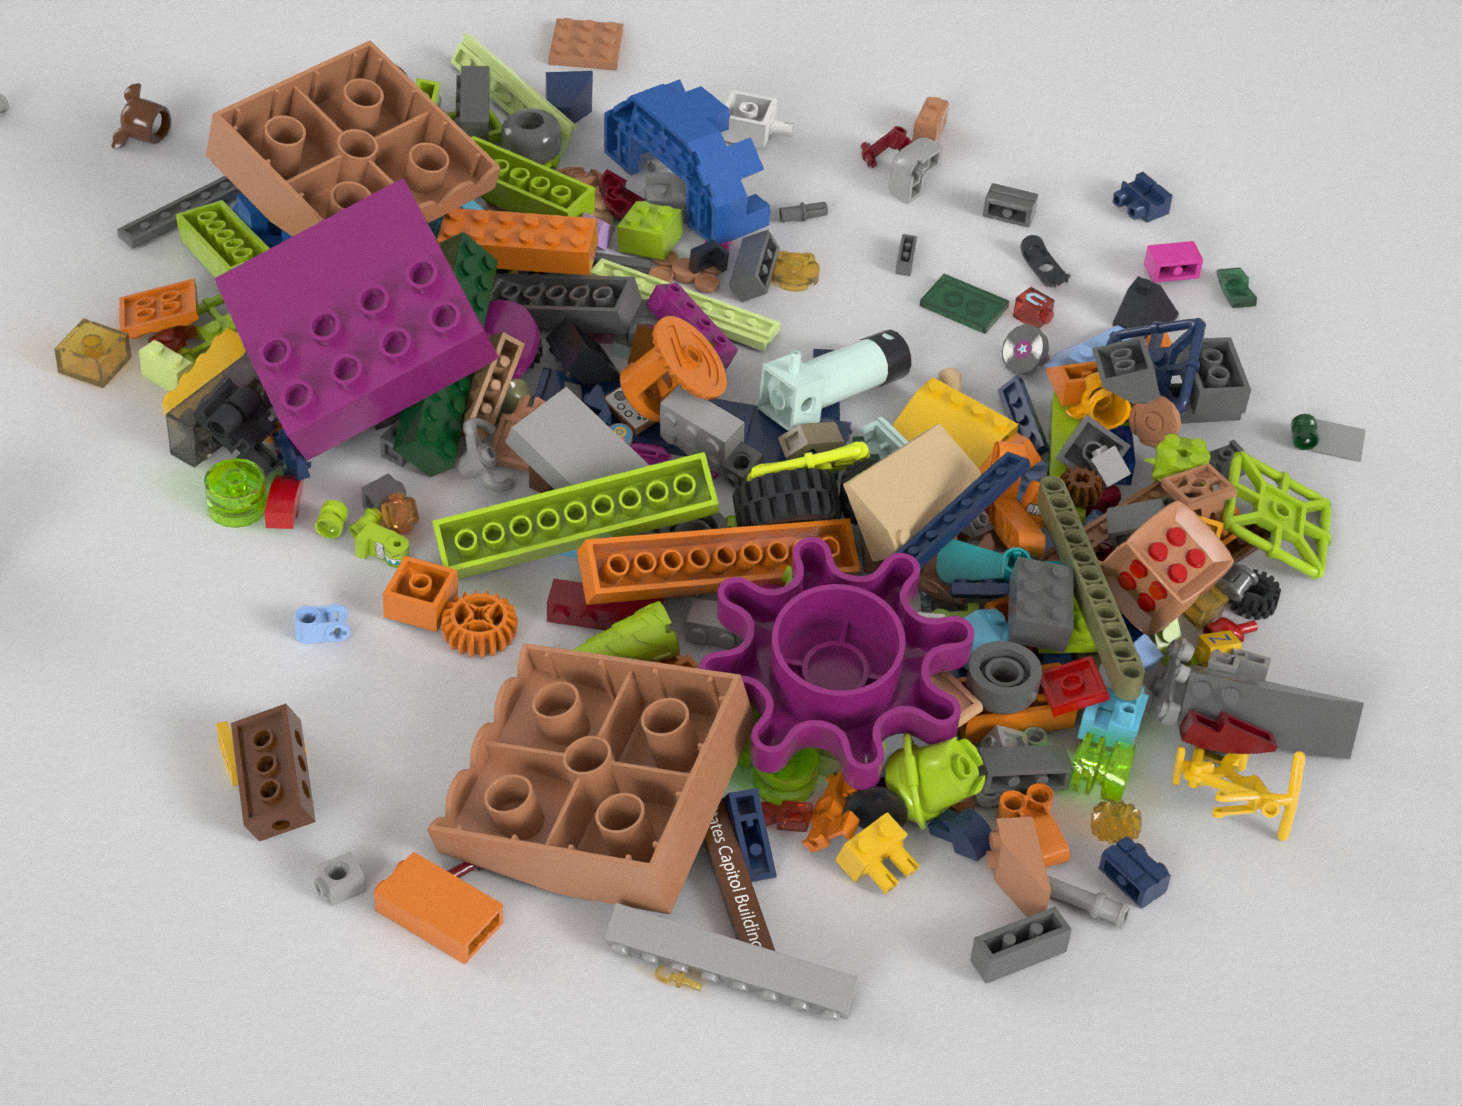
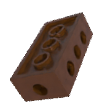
M285 703L232 722L231 730L244 827L260 842L316 822L300 718Z

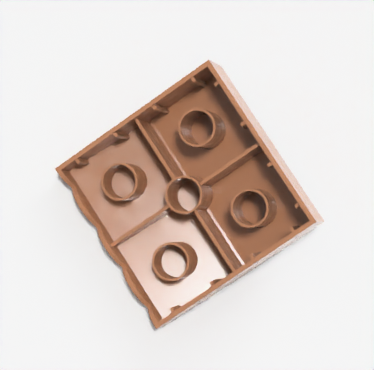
M371 40L213 113L206 157L270 222L291 236L299 234L404 178L425 219L430 223L495 189L501 169L476 142Z
M523 643L518 658L517 677H510L502 684L495 702L493 723L488 722L482 725L474 738L470 754V768L462 769L455 775L447 793L445 816L437 817L427 828L437 851L556 894L610 904L619 903L632 908L670 915L756 722L742 677L739 674Z

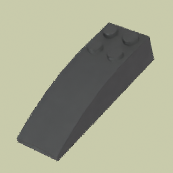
M497 273L494 278L490 301L508 300L520 304L531 314L537 326L554 330L567 316L586 333L626 334L642 302V297L635 277Z
M1190 664L1191 671L1186 680L1181 709L1177 719L1178 728L1189 709L1214 720L1223 711L1273 733L1278 749L1346 759L1351 758L1364 702Z

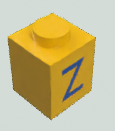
M1231 630L1199 635L1198 646L1195 648L1197 661L1207 668L1213 650L1218 649L1220 653H1231L1232 648L1242 649V642Z

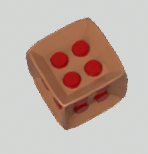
M1175 501L1141 525L1100 566L1119 611L1140 632L1151 637L1172 623L1200 595L1211 589L1230 570L1234 560L1225 545L1204 521L1187 505L1180 501Z

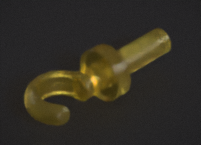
M660 965L657 967L655 975L661 983L666 984L674 981L676 982L675 987L680 988L681 985L701 992L703 984L685 978L684 972H680L679 975L671 973L669 978H664L660 975V970L664 966Z

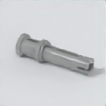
M1048 876L1051 885V897L1089 911V914L1094 919L1100 917L1115 923L1116 928L1122 929L1131 910V903L1125 902L1123 904L1108 898L1104 892L1093 894Z

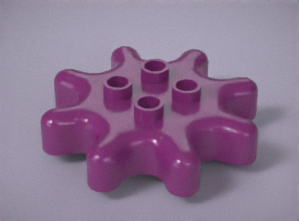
M806 537L798 541L793 548V581L786 586L778 589H765L741 577H732L720 584L717 596L718 620L727 630L738 635L744 641L736 648L707 654L702 658L699 669L741 675L751 707L762 716L751 732L750 748L751 761L759 771L768 774L778 772L786 766L798 751L806 748H818L831 752L837 757L843 777L849 786L856 790H863L875 786L882 776L884 762L882 742L886 738L896 734L909 733L911 736L931 745L956 736L961 706L955 697L938 688L932 683L930 678L935 674L957 670L965 666L971 657L974 628L969 621L959 616L926 618L912 609L910 603L917 594L920 576V565L913 556L906 553H895L887 557L872 574L853 576L843 573L836 567L831 550L825 541L816 537Z

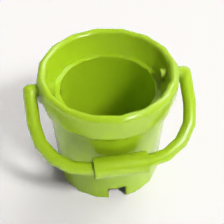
M906 733L903 738L904 748L897 749L889 756L885 767L887 789L897 793L905 801L908 808L907 819L917 823L921 830L926 829V823L937 818L944 809L978 794L983 789L985 774L979 776L978 767L984 764L976 747L969 740L964 738L958 741L956 740L958 737H954L943 742L919 747L917 744L914 745L912 736Z

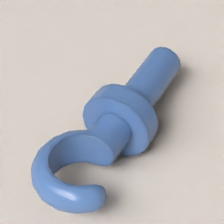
M1097 509L1092 510L1087 516L1083 527L1104 513Z

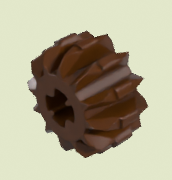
M1076 465L1074 469L1066 468L1065 472L1060 475L1059 478L1064 481L1075 507H1081L1083 510L1087 506L1094 508L1095 504L1102 498L1103 478L1097 476V471H1089L1088 467L1081 469Z

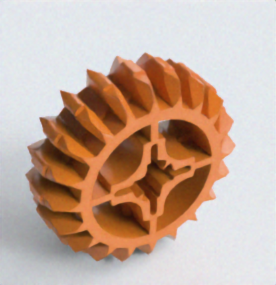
M475 590L474 594L469 595L464 592L462 598L455 596L453 602H447V606L441 615L440 626L445 643H449L451 650L458 649L460 655L467 652L471 658L475 654H479L483 659L485 654L489 653L495 656L496 650L504 652L506 646L512 645L513 638L517 634L518 617L516 616L514 606L508 603L507 598L500 599L498 593L490 595L488 590L484 594H479Z

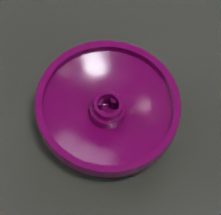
M508 300L489 301L484 330L488 337L504 332L525 344L512 379H519L532 364L539 348L540 334L537 323L531 314L518 303Z

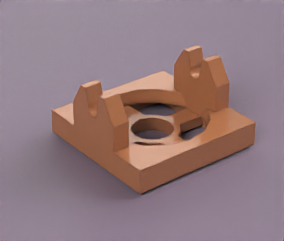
M1210 463L1161 479V487L1175 501L1184 503L1193 511L1198 509V514L1210 519L1211 513L1216 519H1219L1224 510L1223 501L1237 497L1236 488ZM1217 484L1219 490L1212 492L1209 489L1210 486ZM1187 493H1190L1195 498L1187 497Z

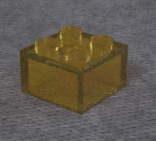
M85 318L54 349L58 373L100 388H104L132 358L128 333Z

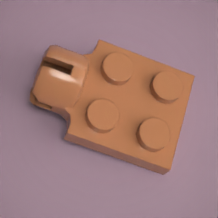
M531 395L523 396L518 400L514 413L501 415L491 447L497 454L496 465L529 472V465L505 441L511 428L544 404V400L535 397L533 406L530 407L528 404Z

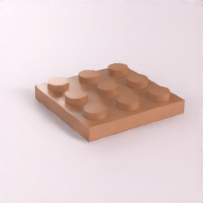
M557 18L549 53V65L617 70L624 24Z

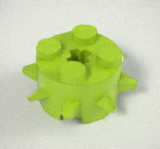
M1168 434L1155 447V458H1144V461L1154 464L1152 469L1153 481L1158 480L1161 482V479L1208 464L1211 456L1206 448L1207 443L1204 440Z

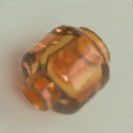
M404 492L388 495L389 500L381 505L384 527L396 533L415 530L414 525L419 522L416 500L412 497H405Z

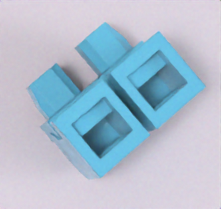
M1142 686L1139 698L1132 701L1120 699L1113 690L1107 689L1110 700L1085 708L1077 738L1117 749H1128L1131 747L1134 738L1137 737L1149 695L1143 694L1145 687Z

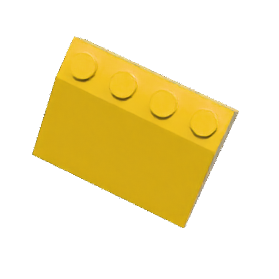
M934 377L917 390L892 425L909 442L934 425L940 424L978 468L992 453L994 443L997 440L1006 441L1017 433L1019 426L1018 423Z

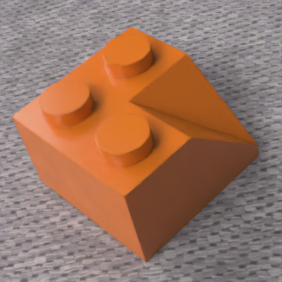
M404 556L383 592L384 617L437 632L441 623V615L447 606V602H453L454 597L458 595V570Z

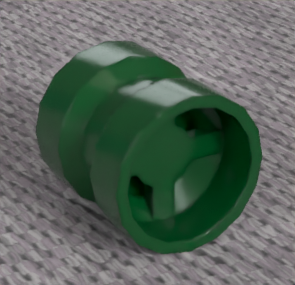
M1300 414L1292 419V439L1297 449L1311 450L1318 445V426L1314 416Z

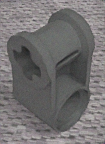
M1233 562L1230 570L1212 588L1227 595L1234 601L1240 602L1245 591L1251 585H1256L1259 580L1250 568Z

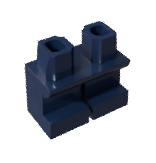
M1142 171L1136 174L1134 181L1130 183L1122 181L1121 189L1114 192L1112 202L1118 208L1124 205L1128 207V216L1133 220L1141 218L1148 223L1169 214L1173 195Z

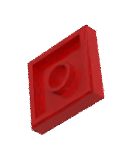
M1093 656L1042 671L1040 686L1053 717L1110 700L1108 690Z

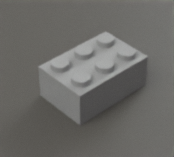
M680 384L660 403V437L668 444H673L683 450L688 456L705 452L709 469L716 470L724 475L722 464L741 441L744 442V422L712 402L703 398L700 399L696 395H691L688 390H683Z

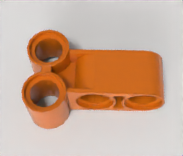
M1035 783L1030 785L1026 795L1014 790L1004 792L1000 796L996 819L1032 816L1045 867L1068 862L1070 859L1068 844L1050 813L1054 796L1053 790L1045 784Z

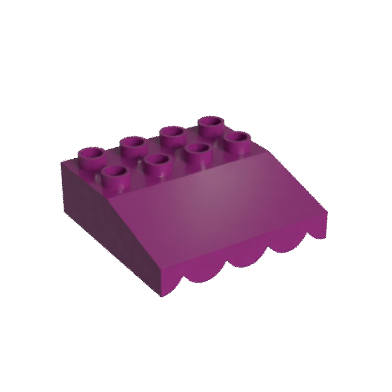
M404 178L214 278L243 346L288 438L307 461L499 359L496 350Z

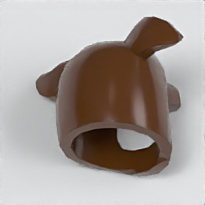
M140 83L132 84L124 91V98L127 103L121 112V127L114 131L112 148H121L126 144L129 137L156 144L163 140L170 131L172 119L168 108L151 100L140 98ZM158 113H160L162 118L160 128L156 133H152L153 123Z

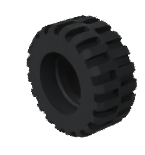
M799 468L765 474V476H758L752 478L751 481L742 483L741 486L735 489L732 495L737 527L841 519L842 516L836 478L825 469Z

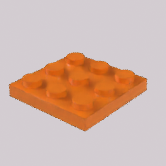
M194 278L119 298V324L123 340L128 338L138 339L144 334L151 332L161 333L167 331L170 327L178 325L188 326L199 320L198 291Z

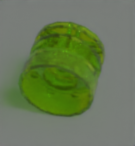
M1086 732L1083 741L1077 747L1072 763L1074 770L1071 777L1070 791L1078 793L1082 781H1086L1084 795L1090 796L1095 784L1100 785V799L1120 805L1134 759L1136 745L1117 740L1111 752L1105 751L1106 737L1101 736L1097 748L1092 747L1094 733Z

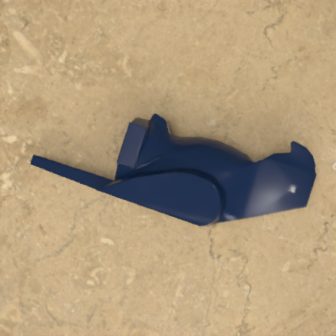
M284 428L272 433L275 448H278L275 453L277 458L282 461L280 466L284 475L294 476L298 481L310 478L308 469L311 468V460L307 461L288 438Z

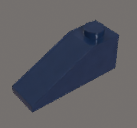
M758 788L728 793L723 798L751 882L776 878L777 874Z

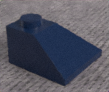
M593 71L545 72V99L575 124L592 112Z

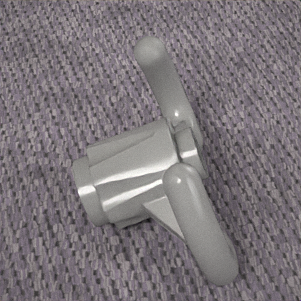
M471 418L465 421L463 429L466 434L467 452L457 462L460 473L466 478L480 476L483 485L492 491H508L514 485V480L507 478L503 482H497L494 479L491 469L496 465L497 454L491 446L481 442L477 432V428L489 434H493L495 426L480 418Z

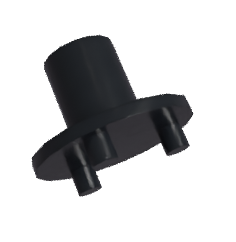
M881 777L875 786L855 791L849 800L848 811L851 810L860 819L858 826L862 829L867 828L887 812L901 828L907 822L908 808L905 801L897 793L887 789L885 777Z

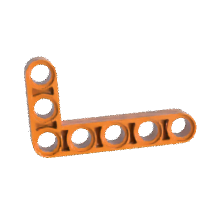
M997 440L992 449L988 468L1006 452L1025 458V445L1023 443ZM1020 477L990 504L985 511L993 526V530L1008 549L1019 547L1026 550L1030 557L1040 558L1045 551L1046 539L1041 529L1016 500Z

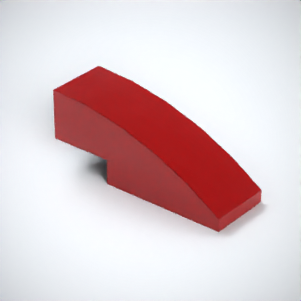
M276 475L274 477L264 511L266 528L294 529L295 518H298L304 479L298 481L291 475Z

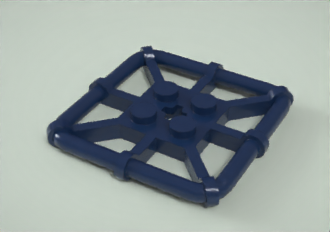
M1201 318L1165 323L1155 321L1151 325L1126 328L1110 333V338L1106 345L1121 342L1124 339L1151 335L1148 351L1155 370L1160 396H1164L1171 401L1180 415L1186 412L1185 408L1189 402L1195 373L1200 368L1198 360L1205 335L1206 323ZM1187 330L1169 347L1160 348L1164 333ZM1192 343L1188 359L1184 363L1175 364L1177 355ZM1184 375L1177 401L1169 393L1172 376Z

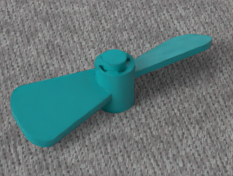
M952 539L938 552L936 573L939 580L946 585L952 584L955 579H969L970 583L981 582V580L995 579L1009 583L1017 557L1031 559L1026 550L1019 547L1010 548L1004 554ZM1044 561L1061 565L1060 561Z

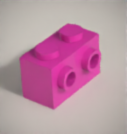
M1194 241L1147 245L1144 260L1147 273L1154 283L1198 279L1203 263V258Z

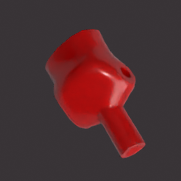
M1219 617L1216 621L1205 624L1203 633L1209 634L1231 630L1243 643L1245 639L1244 634L1257 631L1258 625L1255 620L1237 625L1226 617Z

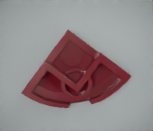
M606 169L599 183L602 203L614 217L622 221L636 201L641 202L645 201V199L625 188L627 180Z

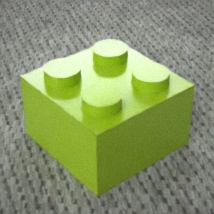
M636 201L617 226L619 252L665 260L683 235L682 209L650 204L645 201Z

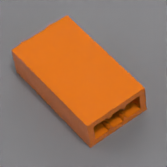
M414 851L405 860H401L396 865L394 872L386 880H381L374 890L375 911L463 964H466L503 924V904Z

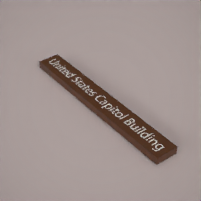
M721 799L703 842L736 940L775 951L724 801Z

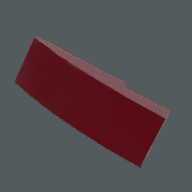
M1189 709L1179 726L1181 740L1199 748L1233 754H1260L1275 752L1277 749L1273 733L1223 711L1214 720Z

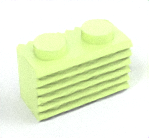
M153 340L139 350L142 377L145 376L146 379L157 383V386L168 390V392L173 391L178 386L181 376L193 368V362L156 340Z

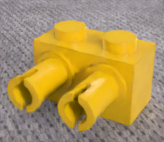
M888 812L846 842L835 859L855 883L862 877L869 875L885 895L889 893V890L892 891L900 881L891 874L882 862L890 859L904 874L906 879L913 875L921 866L904 849L903 841L908 834Z

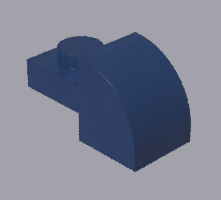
M968 807L961 813L946 809L928 824L930 835L953 843L954 852L978 862L986 855V851L991 849L989 834L992 831L991 827L981 815Z

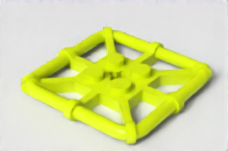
M854 442L812 455V452L805 453L804 457L759 464L752 468V471L747 476V481H751L752 478L758 476H765V474L799 468L825 469L831 473L846 470V467L854 465L855 461H864V459L869 458V448L865 442Z

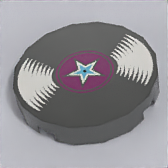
M1023 324L1015 327L1007 335L1001 351L1002 360L1006 368L1017 375L1023 376L1034 374L1039 370L1038 367L1041 363H1045L1049 352L1048 338L1041 329L1033 325Z

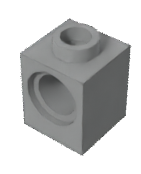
M1106 445L1092 452L1094 458L1088 461L1092 470L1097 471V476L1103 478V489L1131 474L1115 446L1110 449Z
M351 852L316 865L317 879L314 880L315 888L320 897H326L330 906L365 893L364 872Z

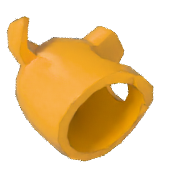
M1095 372L1085 378L1086 390L1082 395L1081 403L1066 410V414L1075 419L1088 415L1110 430L1120 426L1128 419L1131 405L1129 401L1103 388L1099 373Z

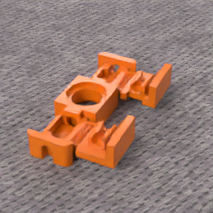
M842 770L837 775L833 773L827 776L825 779L828 782L827 788L823 796L817 800L811 815L810 822L812 827L807 838L802 841V844L812 853L827 848L831 844L829 840L843 835L849 841L854 837L860 819L851 810L841 816L847 802L844 797H848L849 793L853 795L857 791L847 784Z

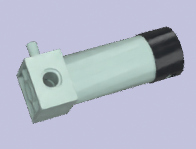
M888 329L805 362L801 361L800 352L793 351L789 355L762 365L758 409L788 431L799 424L820 423L822 408L875 387H882L908 375L912 366L909 346L898 332Z

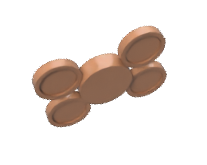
M671 250L665 260L654 258V263L657 267L652 268L649 271V275L672 283L673 279L683 284L694 283L697 290L711 293L719 288L720 281L715 275H719L722 272L712 266L694 274L688 269L690 258L679 259L678 254Z

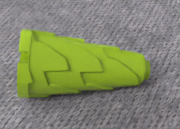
M660 601L637 610L634 615L611 625L612 628L588 638L585 643L573 649L574 651L650 662H659L680 655L675 630H671L669 625L671 620Z

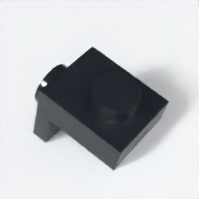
M710 240L691 249L688 269L696 274L714 266L723 273L727 271L729 251L715 240Z

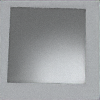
M1319 419L1316 420L1319 443L1311 451L1361 461L1365 429Z

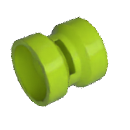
M327 500L324 502L315 523L317 533L330 539L339 537L344 528L343 523H345L349 514L346 505L337 500Z

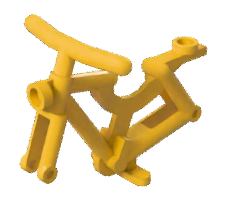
M1193 746L1191 760H1184L1185 748L1177 747L1171 778L1172 785H1179L1181 773H1183V777L1188 780L1187 785L1191 788L1209 786L1220 790L1215 795V800L1219 802L1248 801L1247 805L1214 807L1212 816L1215 818H1223L1226 815L1256 813L1257 809H1261L1265 817L1273 818L1279 814L1280 806H1284L1277 837L1281 841L1289 838L1302 785L1305 754L1303 752L1297 751L1294 753L1288 792L1277 794L1271 793L1259 776H1242L1234 771L1242 772L1245 770L1250 754L1228 753L1223 757L1204 748ZM1212 762L1220 764V767H1214Z

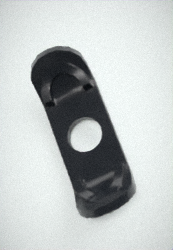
M1037 235L1025 237L1021 242V253L1026 263L1041 282L1050 288H1055L1056 285L1060 286L1064 282L1068 283L1071 275L1066 274L1048 252L1042 238ZM1043 264H1049L1053 268L1045 272L1041 271L1039 267Z

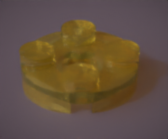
M780 251L771 280L773 282L776 280L780 283V288L787 291H805L808 289V285L817 284L820 267L812 253L802 254Z

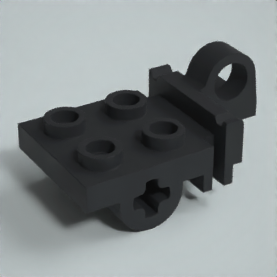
M229 378L192 416L231 454L236 449L240 452L233 460L239 467H248L264 481L282 462L262 443L278 427L276 424L278 419L275 418L272 422L268 419L272 413L270 411L264 413L259 408L261 405L260 397L252 388L248 386L238 387Z

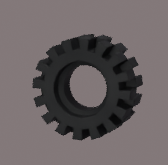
M1253 569L1259 580L1257 584L1251 585L1245 591L1240 602L1234 601L1230 597H1227L1228 605L1231 604L1230 608L1232 611L1237 610V615L1242 616V614H1246L1245 619L1250 620L1251 616H1254L1255 620H1260L1261 616L1266 619L1269 617V614L1272 616L1277 608L1281 593L1280 584L1278 581L1274 582L1275 578L1272 575L1266 577L1267 572L1263 571L1262 574H1258V570ZM1247 592L1256 593L1262 597L1251 596Z

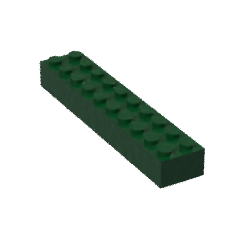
M461 232L442 241L440 247L484 328L498 260L466 233ZM474 372L401 411L393 450L429 477L454 468Z

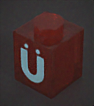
M1029 287L1016 297L1013 317L1024 324L1041 328L1043 325L1049 324L1053 319L1055 300L1037 289Z

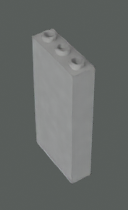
M567 387L515 424L505 441L554 490L650 466Z

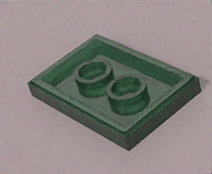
M944 273L920 299V306L986 334L1009 308L1010 301Z

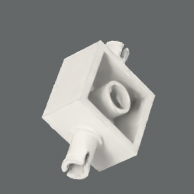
M736 90L731 91L725 104L730 109L729 130L721 132L725 141L737 143L751 137L755 147L764 148L769 135H772V133L789 137L793 136L795 122L776 119V98Z

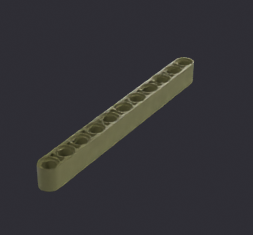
M1055 476L1044 477L1040 481L1037 507L1061 565L1073 567V594L1114 693L1117 697L1126 701L1136 700L1141 694L1145 675L1143 664L1064 481Z

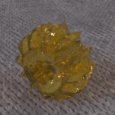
M1111 799L1110 802L1101 801L1098 806L1094 807L1091 813L1092 834L1097 836L1099 841H1107L1110 845L1117 843L1126 836L1132 840L1139 838L1142 817L1141 811L1135 808L1134 804H1126L1124 800L1116 802Z

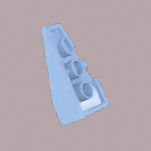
M1118 325L1055 353L1043 365V369L1095 361L1092 348L1106 345L1110 338V333L1124 328Z

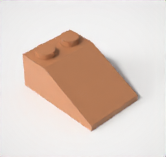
M1033 817L996 819L994 831H991L989 834L991 849L986 851L987 869H992L994 881L1026 917L1047 910L1051 887Z

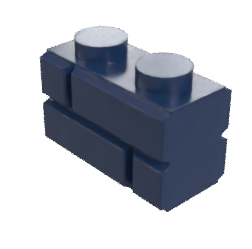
M1128 836L1118 841L1116 845L1113 844L1103 851L1098 868L1140 908H1144L1153 900L1165 894L1171 877L1163 863H1157L1153 860L1142 844L1135 843Z

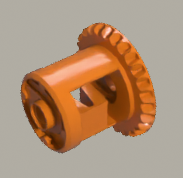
M674 316L663 317L657 322L652 332L655 347L635 363L631 362L620 374L621 388L629 404L641 416L653 422H660V403L679 384L683 390H688L691 395H696L704 400H714L721 396L727 386L724 366L710 342L694 326Z

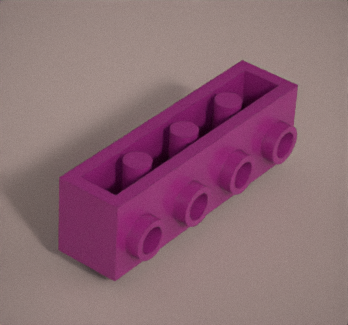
M677 282L656 285L646 302L647 307L659 320L666 316L680 318L694 326L707 340L715 342V351L721 359L724 369H727L738 352L736 346Z

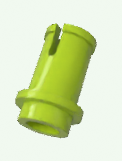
M368 508L364 511V515L348 527V530L352 537L356 538L369 521L381 526L384 517L377 508Z

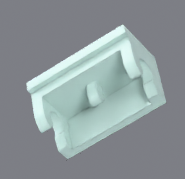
M882 416L878 420L862 427L860 431L863 434L868 432L869 434L857 440V442L862 441L866 443L871 460H876V458L883 459L908 443Z

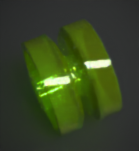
M227 459L214 464L206 472L204 488L209 517L215 523L225 527L240 528L259 521L265 515L264 511L267 502L266 480L263 469L257 463L247 459Z
M806 748L798 751L784 768L775 773L761 772L754 766L752 772L753 788H758L759 797L767 803L781 808L795 807L805 803L814 794L817 786L820 765L819 749Z

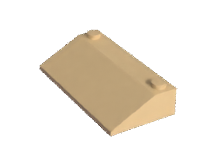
M940 424L934 425L843 484L872 561L885 560L897 552L981 476L979 468Z

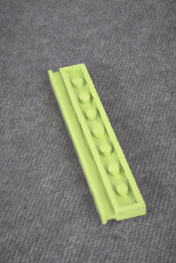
M464 33V40L462 43H459L450 63L459 71H461V66H489L490 98L510 115L516 111L528 108L541 109L552 114L560 125L562 148L558 155L563 156L573 137L571 134L578 126L472 35Z
M603 258L593 267L589 275L635 277L642 299H649L656 285L669 283ZM683 288L729 339L765 351L767 344L769 345L780 331L781 323Z

